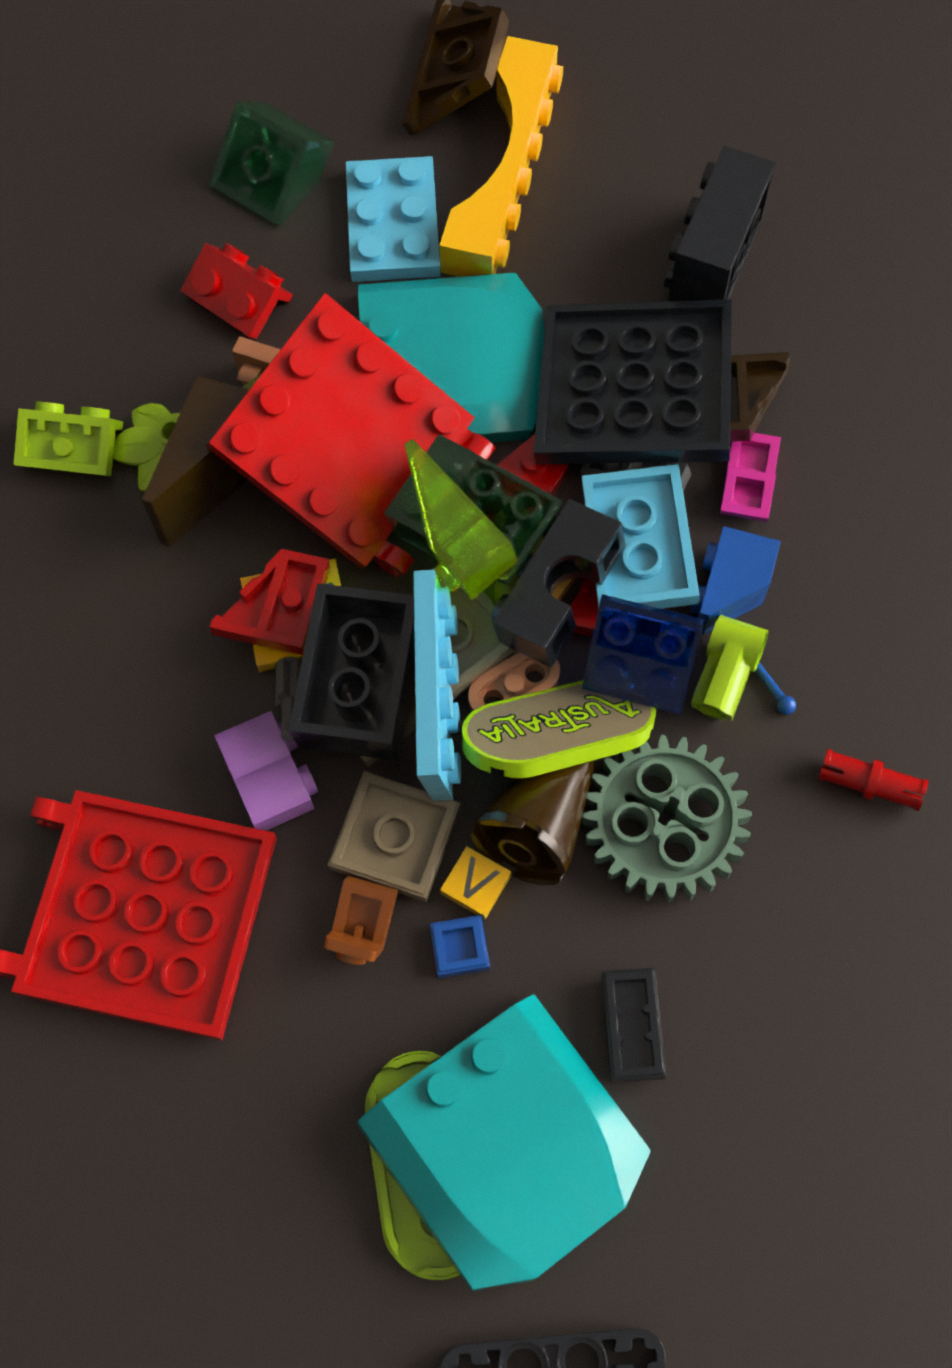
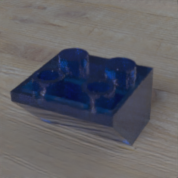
M602 594L582 689L681 714L700 644L704 619Z

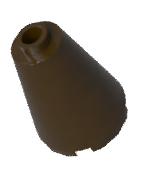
M590 761L534 777L515 778L476 818L475 825L471 830V838L476 848L483 856L499 865L503 860L517 868L513 877L524 882L540 886L556 885L559 883L563 875L570 868L594 771V762Z

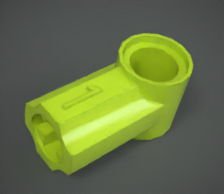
M720 615L706 651L708 659L695 689L691 707L709 717L732 721L750 672L754 673L757 669L769 631Z

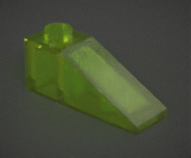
M411 439L405 444V449L428 545L438 562V565L433 570H435L437 577L452 593L460 588L472 601L512 567L518 559L511 542L431 457Z

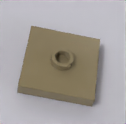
M364 771L327 866L329 870L394 888L400 894L427 902L461 809V804L454 800L432 801L427 791Z

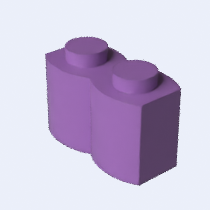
M271 711L214 735L256 829L267 831L314 810L310 795L318 792L316 784L306 764L298 768L296 767L290 751L297 749L298 745L295 740L284 741L281 738V722L277 724Z

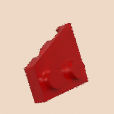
M281 549L265 565L264 572L260 576L251 579L239 592L240 599L222 617L217 614L211 620L209 628L212 635L303 655L317 583L326 584L331 568L329 559Z

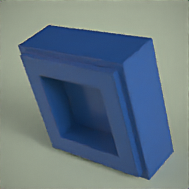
M481 915L429 923L438 979L490 970Z

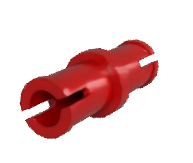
M828 749L823 763L825 765H822L818 778L821 781L825 780L862 792V798L872 801L875 796L913 808V810L918 812L923 803L921 795L925 796L929 783L927 779H919L884 768V762L874 759L872 763H868L833 752L831 749Z

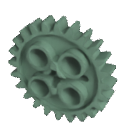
M665 735L660 736L658 746L655 749H651L646 741L638 747V752L635 755L631 750L619 753L620 764L610 758H606L603 763V770L608 777L601 774H593L591 785L598 792H588L585 805L594 810L583 813L582 825L596 828L586 834L585 837L586 845H601V848L594 855L593 861L595 865L610 861L612 865L607 879L611 881L621 874L628 877L625 884L626 893H630L638 883L644 885V896L647 901H650L656 888L663 889L667 903H672L676 889L679 888L682 889L689 901L693 900L696 894V883H699L708 892L713 891L716 883L712 873L727 879L732 869L726 860L739 863L744 852L735 844L747 843L751 832L739 827V825L749 822L752 811L737 808L745 802L748 793L744 790H731L739 776L738 773L732 772L726 775L720 773L725 759L723 756L714 759L710 763L704 759L707 751L705 744L701 745L694 754L687 752L688 742L686 737H682L676 749L669 748ZM648 776L660 777L665 781L668 789L662 793L650 792L644 787L642 780ZM631 795L635 797L638 803L627 802L625 796ZM693 800L706 801L712 807L714 815L705 818L698 817L691 812L688 803ZM665 811L674 814L673 820H670L667 826L658 822L659 816L661 817ZM631 818L640 822L645 832L638 837H629L620 831L618 823L624 819ZM703 833L708 837V840L701 841L696 834ZM670 843L683 844L690 852L691 858L685 862L673 861L665 853L664 847Z

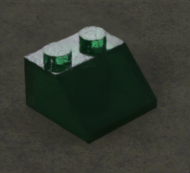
M237 101L209 185L274 224L283 225L319 184L334 141L266 102Z

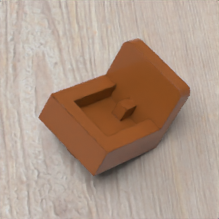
M351 876L345 878L331 932L325 937L323 948L336 952V958L346 963L363 965L367 961L374 962L384 950L398 890Z

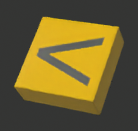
M466 846L441 887L440 894L470 912L481 915L486 920L509 881L511 871Z

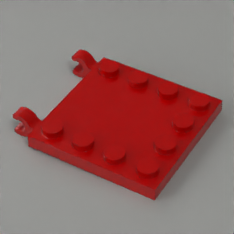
M326 293L315 304L206 445L208 449L360 569L366 567L372 559L394 578H397L399 574L403 576L415 560L403 549L387 542L386 539L452 448L475 468L480 462L484 464L496 449L485 437L467 429L474 420V416Z
M75 790L71 804L36 797L30 817L38 819L36 824L39 826L57 830L63 829L23 955L0 949V977L15 979L11 992L22 997L222 1041L277 841L276 834L270 831Z

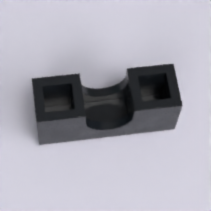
M568 499L560 514L555 512L549 518L544 528L543 541L535 554L529 553L524 558L518 571V581L510 594L502 595L495 605L492 614V624L499 642L552 668L577 627L572 607L554 598L552 593L558 584L572 577H582L599 585L603 584L626 546L622 522Z

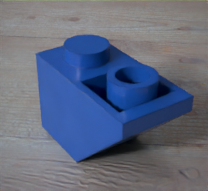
M723 526L719 543H708L701 570L710 572L707 586L698 584L699 604L691 605L689 612L699 615L695 633L704 635L712 631L720 615L735 619L763 604L771 583L781 541Z

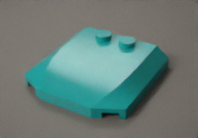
M516 273L358 285L360 322L475 418L467 428L468 430L485 437L491 443L528 440L535 434L545 330L543 311Z
M534 994L511 1006L398 1087L357 1121L358 1128L471 1292L506 1284L534 1281L626 1208L651 1152Z

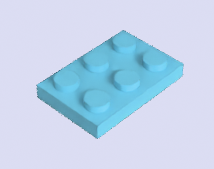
M433 156L346 161L349 253L352 282L441 277Z
M679 464L582 476L585 506L622 522L626 543L603 584L595 583L599 616L699 604L700 594Z

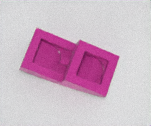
M754 433L750 441L731 442L730 461L727 464L720 514L763 522L768 521L781 437Z

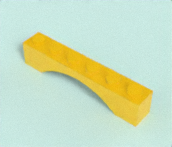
M507 36L497 68V101L506 115L511 132L509 145L500 165L489 180L470 198L451 209L439 245L441 273L458 277L496 274L497 267H505L510 249V240H506L508 231H516L518 227L521 204H517L520 195L527 196L532 177V169L528 168L530 160L537 161L539 158L543 135L539 131L541 126L548 127L553 108V100L550 99L551 92H559L562 82L563 66L557 65L558 46Z

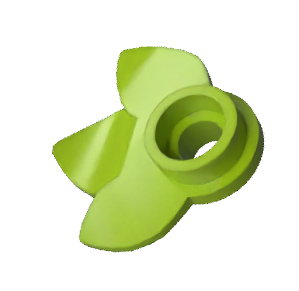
M156 403L145 404L132 410L134 427L124 430L116 437L114 442V460L132 466L138 465V487L142 492H145L180 415V413L171 414L163 405Z

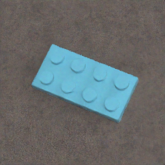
M435 570L414 571L417 777L432 801L453 800V784L461 783L459 752H454L452 734L460 733V712L458 702H453L452 689L450 687V684L459 683L458 657L456 653H452L449 637L457 636L458 634L457 610L455 605H451L449 588L441 587Z

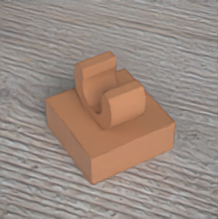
M239 336L232 353L238 371L237 381L244 384L243 389L249 390L280 349Z

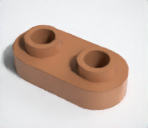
M517 652L472 682L468 692L470 712L484 706L485 700L489 697H498L501 700L557 687L560 678L558 659L550 668ZM537 671L544 678L539 682H531L526 678V675L529 672Z

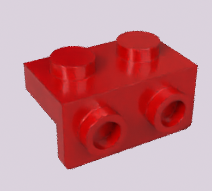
M205 243L180 291L248 337L257 339L278 300L289 303L293 294L281 287L284 279L278 274L261 265L258 270H255L246 264L249 256L238 248L225 243L221 249Z

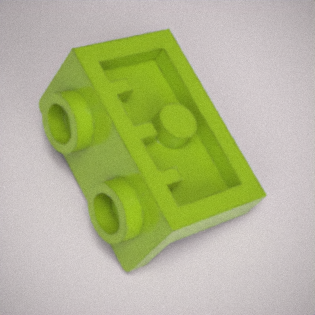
M36 401L35 410L18 408L14 465L111 476L115 431H123V421L110 419V410L94 407L81 406V415L65 414L63 404Z

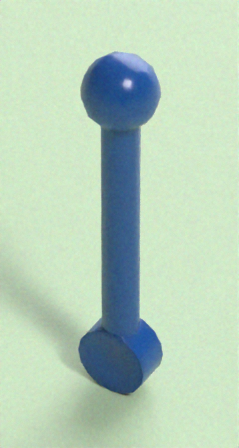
M759 662L755 673L776 699L778 711L783 715L792 714L796 709L795 699L784 695Z

